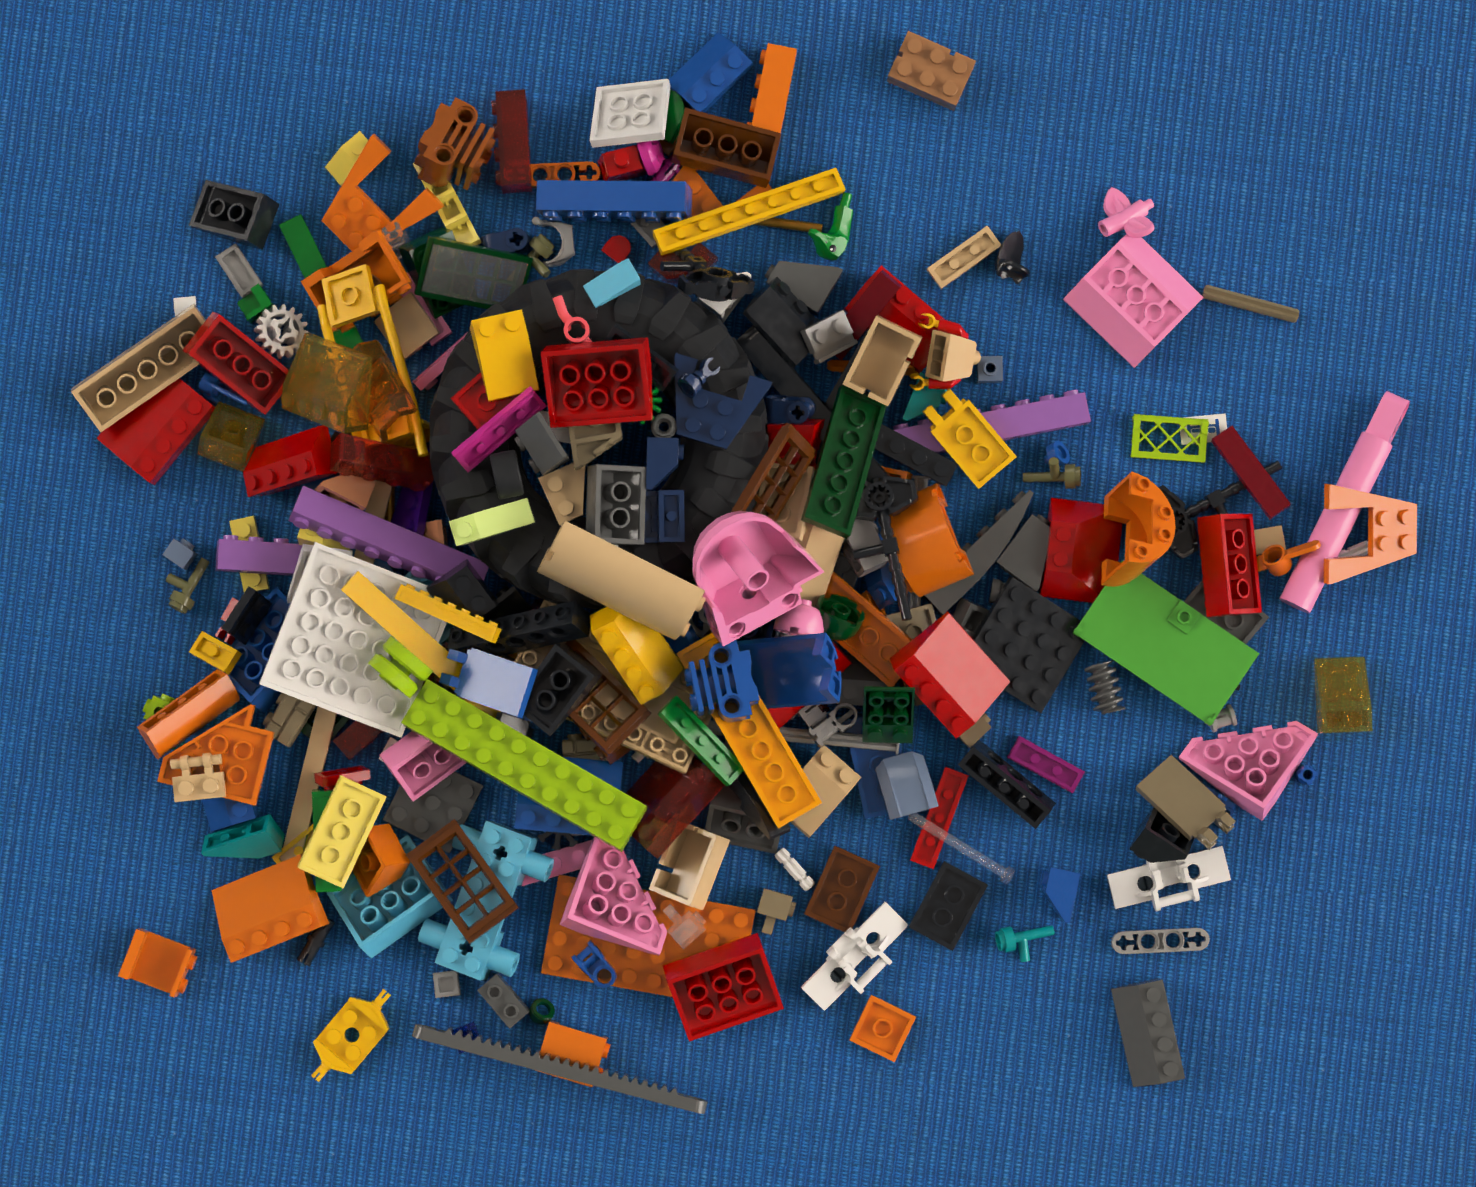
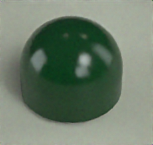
M544 998L534 1000L529 1008L530 1019L538 1025L547 1024L555 1014L553 1004ZM539 1005L546 1006L548 1015L539 1014L536 1007Z

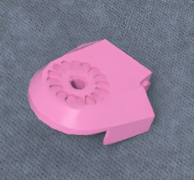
M736 511L716 518L700 533L694 546L692 574L696 586L705 590L702 597L706 598L703 605L711 632L722 646L733 642L802 604L800 596L802 588L800 585L824 573L812 556L771 518L754 512Z

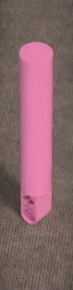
M1388 391L1385 392L1366 431L1361 433L1336 486L1370 493L1393 447L1391 442L1408 410L1409 400ZM1362 508L1323 509L1307 541L1319 540L1321 547L1300 556L1279 598L1281 601L1310 614L1325 584L1324 558H1337Z

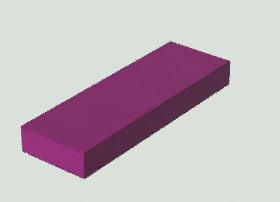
M1018 736L1007 756L1008 759L1072 794L1085 771L1021 736Z

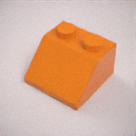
M390 824L374 825L352 870L366 897H371L400 879L410 864Z

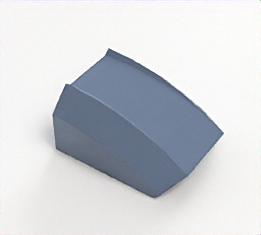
M913 751L885 758L876 767L875 770L889 820L939 806L923 755Z

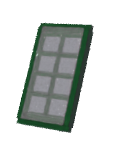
M428 236L414 294L488 309L496 303L500 304L519 287L527 284L533 258L522 254Z

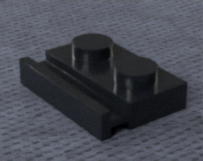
M248 586L222 626V629L237 641L246 645L254 635L262 619L267 615L272 603L255 589Z

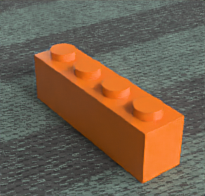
M768 43L767 50L762 49L759 64L763 65L762 74L757 73L754 88L759 90L757 98L752 97L749 112L754 113L752 122L747 121L748 125L781 133L797 55L796 48Z

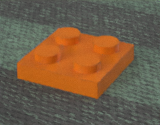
M870 995L849 1040L895 1062L916 1016L878 997Z

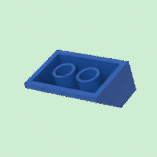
M718 32L669 79L670 89L680 95L684 104L689 109L706 113L752 69V61L734 43Z

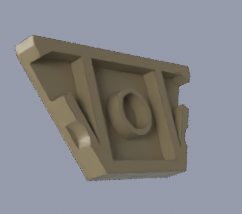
M620 423L568 427L575 470L581 469L623 439Z

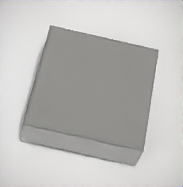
M457 971L433 973L435 998L461 995L459 973Z

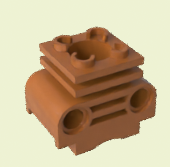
M456 97L450 107L440 103L435 112L433 124L424 132L418 144L419 154L414 162L415 165L422 168L418 179L435 187H444L450 182L457 170L455 185H460L465 174L467 175L464 189L468 190L471 183L476 184L481 176L480 168L483 163L487 165L493 153L491 148H493L496 140L493 139L495 129L491 127L482 140L486 126L483 123L480 124L474 135L478 119V112L475 107Z

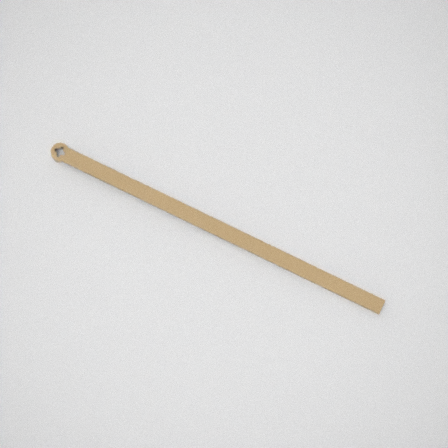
M383 454L378 459H375L373 463L375 471L373 481L376 484L365 512L385 520L394 479L399 472V463L395 457ZM386 460H389L390 465L393 466L392 471L383 474L384 471L380 468V464H385ZM356 549L354 557L374 564L375 559L366 556L364 552ZM319 706L317 707L283 847L306 829L308 831L313 815L312 790L319 789L320 786L315 783L314 773L323 772L337 717V713ZM307 835L285 852L280 860L285 861L295 857L294 849L297 846H301L304 849Z

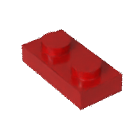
M362 765L314 773L315 783L324 787L325 790H333L340 775L360 785L363 783V780L371 779L370 769Z

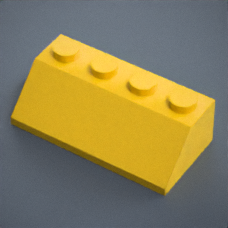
M605 607L590 615L592 634L641 705L662 695L684 669L682 663L661 633L609 607Z

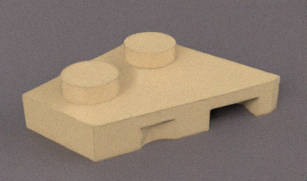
M573 462L538 478L559 526L564 521L570 522L583 516L586 465L579 470H575Z

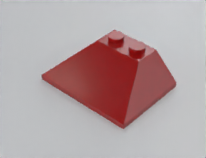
M1050 498L1048 512L1050 530L1046 565L1041 578L1039 594L1048 598L1093 603L1104 588L1101 585L1102 562L1106 559L1118 562L1122 523L1104 519V504Z

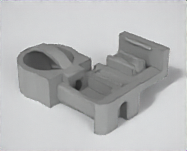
M842 703L837 705L828 714L829 718L826 716V711L822 713L818 707L819 705H816V707L815 705L805 706L798 711L797 715L801 716L807 726L810 727L808 734L816 745L822 748L824 746L822 742L839 731L842 734L855 725L858 716L855 707L851 704ZM839 709H850L845 715L836 720L835 715ZM854 714L853 721L850 724H841Z

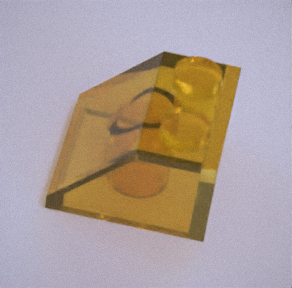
M219 401L200 435L197 455L244 472L255 450L265 419Z

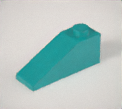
M268 814L205 835L201 853L203 856L260 859L281 852L285 834L272 816Z

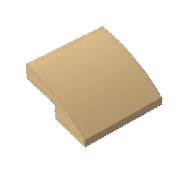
M412 292L389 308L404 360L422 349L423 345L440 334ZM380 315L374 322L388 341Z

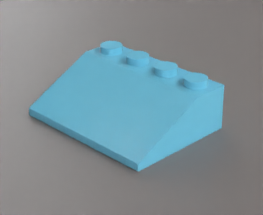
M409 835L399 840L406 854L417 847ZM426 859L422 860L424 866L432 874L434 872ZM411 862L400 879L371 897L365 896L354 873L349 876L342 891L326 892L359 947L371 959L443 908ZM437 876L434 880L444 892L446 888ZM449 894V895L447 896V898H448V899L450 900V902H451V901H453V899H452V897H451L450 894Z

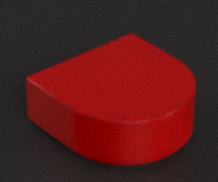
M616 235L607 241L601 251L618 264L628 258L631 252V245L627 238Z

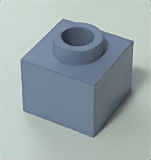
M981 356L980 362L976 365L977 383L1003 382L1002 356ZM988 364H992L995 367L993 373L986 371Z
M173 538L162 555L182 569L187 570L198 554L193 551L195 546L184 538L181 541Z

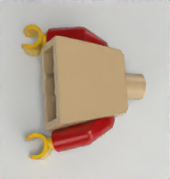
M922 313L921 315L928 316L929 323L927 325L918 323L919 326L928 329L932 327L937 328V330L932 332L925 377L929 379H924L918 373H912L909 377L919 379V383L909 386L917 391L923 389L924 386H928V389H951L962 378L970 377L973 365H977L980 362L981 355L976 350L977 344L975 341L969 340V334L960 324L941 318L936 320L932 314Z

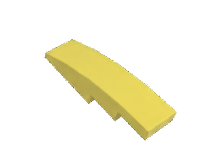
M413 163V165H414V167H415V169H416V171H417V173H418V175H419V173L421 172L422 168L419 167V166H417V165H415V164ZM422 181L425 188H428L444 204L438 210V213L446 229L453 231L456 241L473 245L481 244L482 242L451 183L449 182L444 187H435Z

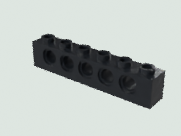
M574 600L490 619V621L498 624V628L502 629L496 644L459 627L450 628L447 651L449 652L450 649L467 653L468 649L475 648L496 656H504L589 637L591 614Z

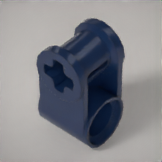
M520 228L491 233L481 237L483 247L517 254L524 253L530 248L529 242L531 239ZM518 235L524 239L520 241V246L513 243ZM486 257L487 262H495L497 260Z
M768 395L765 397L767 423L770 424L786 422L801 424L815 413V404L808 397Z

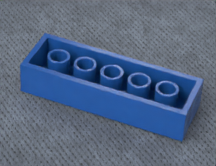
M537 180L536 210L544 218H547L548 222H562V218H572V222L577 223L587 222V219H596V222L610 223L611 219H621L623 223H635L636 219H645L646 223H660V219H670V223H675L692 217V189L686 181Z

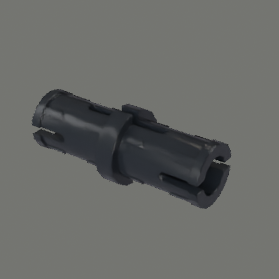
M330 919L329 924L325 928L322 926L313 930L312 934H308L306 937L308 941L296 959L302 962L306 954H309L304 964L311 966L320 947L323 948L326 944L324 940L335 925V922Z

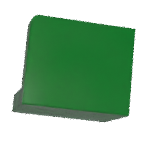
M259 283L250 289L252 293L237 302L250 324L256 321L259 316L262 317L261 313L265 309L270 311V308L274 305Z

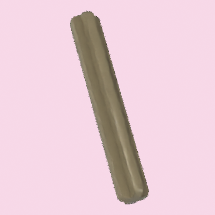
M1206 285L1203 290L1202 296L1204 299L1292 323H1295L1299 317V310L1211 285Z

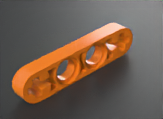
M590 161L518 164L509 166L504 173V178L509 187L524 189L537 188V181L534 180L533 174L538 169H543L547 172L546 180H560L558 172L562 168L571 170L572 177L569 180H576L575 167H579V173L587 172L588 167H591L593 172H597L596 175H592L591 180H588L586 175H579L580 181H599L601 172L598 165ZM530 169V183H526V178H519L518 183H514L509 178V176L513 175V171H518L519 175H526L525 170Z

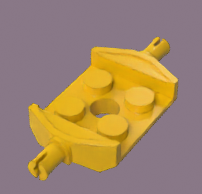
M382 989L379 995L372 1001L352 996L313 1041L321 1059L320 1066L311 1074L313 1078L319 1074L315 1080L320 1082L328 1070L331 1069L352 1074L390 1029L381 1011V1006L391 997L389 992L384 996L387 991ZM351 1027L356 1028L359 1032V1038L354 1042L347 1040L345 1035L346 1030Z

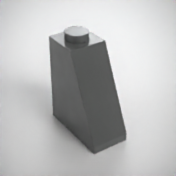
M778 261L777 265L774 266L772 264L765 274V278L768 279L766 285L778 277L790 287L791 292L798 300L806 304L810 312L818 315L841 277L843 269L832 266Z
M1032 514L995 562L997 566L1035 592L1040 588L1050 530L1048 526L1050 522L1040 514L1037 516Z

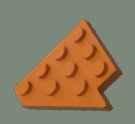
M250 704L164 756L157 782L173 785L172 777L182 776L181 769H171V759H180V756L184 755L198 757L202 756L203 753L221 754L222 764L213 765L214 772H224L226 797L222 798L256 806L275 732L251 726L256 705ZM204 766L191 767V775L205 774Z

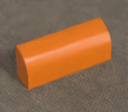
M217 669L137 726V729L155 758L160 759L240 701V697L229 676Z

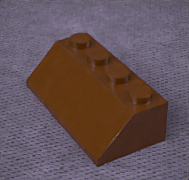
M685 107L671 163L766 188L771 179L782 133Z

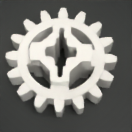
M282 304L279 310L276 305H273L270 311L265 309L261 313L262 317L259 316L256 320V323L259 325L254 328V332L260 334L255 339L256 342L262 341L263 345L261 348H268L270 355L274 352L277 353L278 359H281L284 354L287 358H291L293 352L298 354L302 350L301 347L307 344L304 338L309 335V332L303 329L308 323L300 321L303 316L302 313L296 316L294 314L295 308L292 307L287 311L285 304ZM275 317H282V319L277 320ZM284 325V327H283V329H282V330H283V332H282L283 335H282L281 338H279V337H280V334H281V333H280V332H281V329H280V328Z

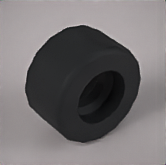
M515 450L491 454L490 461L498 498L506 499L523 495L524 490Z

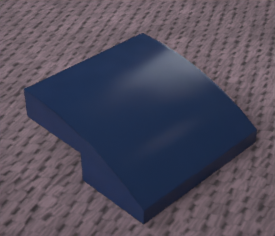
M684 490L646 491L644 543L685 542Z

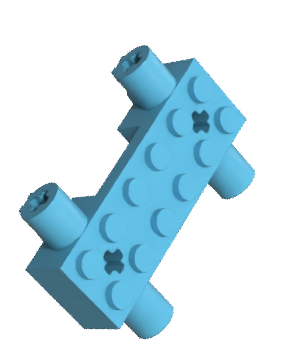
M486 821L482 831L463 824L460 825L512 898L516 887L522 885L525 875L542 882H546L551 875L554 859L534 852L539 838L494 821ZM455 836L452 847L463 851L465 847ZM506 848L507 857H501V849ZM473 859L471 860L467 874L476 867H478V865L475 863ZM482 871L466 882L475 895L490 885ZM463 886L455 909L471 899ZM495 889L479 899L488 913L503 902ZM475 903L460 913L468 927L484 916ZM427 918L419 932V942L439 949L434 963L480 981L488 980L491 970L512 977L520 960L519 953L500 946L505 933L501 931L504 920L471 943L470 946L473 947L472 952L467 951L466 945L469 943L451 918L448 926Z

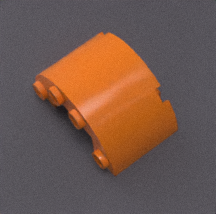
M376 230L358 242V248L331 266L321 268L301 281L316 308L318 305L326 304L321 279L364 264L370 266L371 274L379 278L382 284H384L387 300L390 305L398 302L403 298L402 294L412 289L410 277L381 230ZM355 322L338 328H332V332L341 330L342 333H345L355 327Z
M1132 471L1104 496V519L1126 524L1125 560L1122 563L1109 559L1102 562L1101 585L1114 587L1131 582L1166 553L1174 539L1175 517L1168 499L1147 477Z
M939 483L917 491L918 501L894 517L889 515L891 518V528L894 531L893 537L897 539L900 553L897 555L902 566V572L906 578V587L910 593L915 592L918 597L974 575L967 554L960 548L944 508L948 505Z

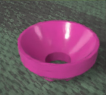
M659 140L638 142L637 146L647 174L651 176L659 171L663 160H665Z

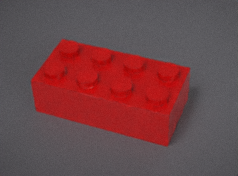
M214 311L182 350L264 415L267 414L296 377L295 374L223 316Z

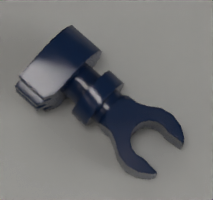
M713 357L701 361L699 369L695 370L692 374H683L677 379L676 383L684 394L694 397L701 390V386L706 382V378L716 375L720 371V366L712 371L709 370L708 363Z

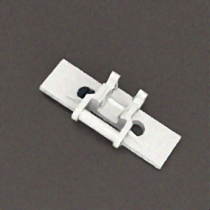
M1223 846L1188 854L1185 860L1150 863L1146 860L1145 865L1107 874L1115 909L1152 900L1155 911H1160L1162 907L1190 900L1194 902L1199 901L1198 888L1231 880ZM1191 864H1195L1199 868V874L1195 878H1190L1188 866ZM1187 883L1188 891L1159 898L1158 890L1163 889L1165 886Z
M884 902L859 928L856 927L853 930L850 927L826 951L829 955L826 958L827 961L801 988L824 1011L850 985L862 994L864 992L863 988L887 964L890 965L892 963L883 951L901 934L908 924ZM871 932H877L878 938L876 942L868 944L866 942L867 935ZM867 955L870 958H875L879 955L880 958L855 982L854 978L857 972L854 969Z

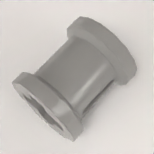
M1231 704L1226 705V708L1220 711L1214 723L1210 726L1213 733L1217 732L1218 728L1231 724L1233 726L1237 725L1236 715Z

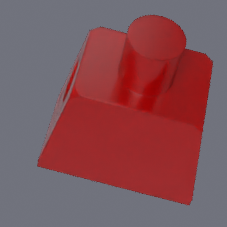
M637 145L603 153L598 160L603 181H624L647 175Z

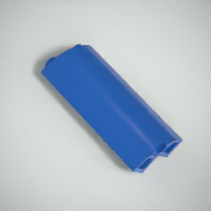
M827 633L737 641L739 652L750 651L752 661L751 676L757 686L758 694L767 709L840 702L841 671H836L835 659H838V655Z

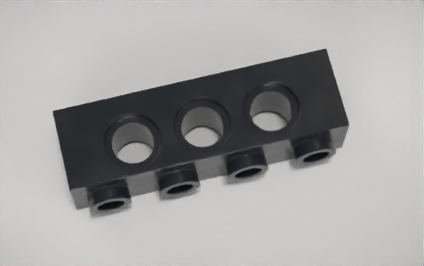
M980 740L973 745L958 764L1035 829L1056 804V802Z

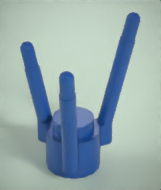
M209 372L205 373L199 383L198 389L204 392V397L211 400L232 419H235L236 415L215 396L218 397L222 393L243 405L248 403L240 396L224 389V383Z

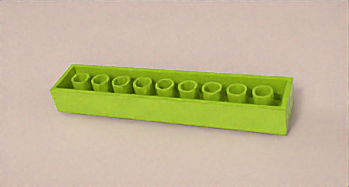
M428 679L401 722L404 727L620 852L625 848L647 810L645 804Z

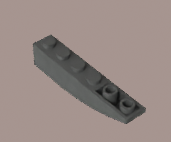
M1031 490L1026 494L1021 491L1012 500L1015 505L1007 511L1003 508L994 517L997 522L991 528L986 525L976 534L979 539L973 545L968 542L962 548L967 554L974 575L923 596L929 603H932L941 616L972 588L997 560L1025 514L1034 494Z

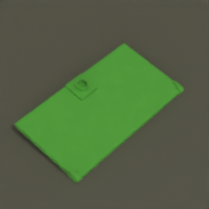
M1142 573L1125 585L1104 586L1073 632L1074 635L1080 637L1183 707L1209 727L1214 723V720L1260 654Z

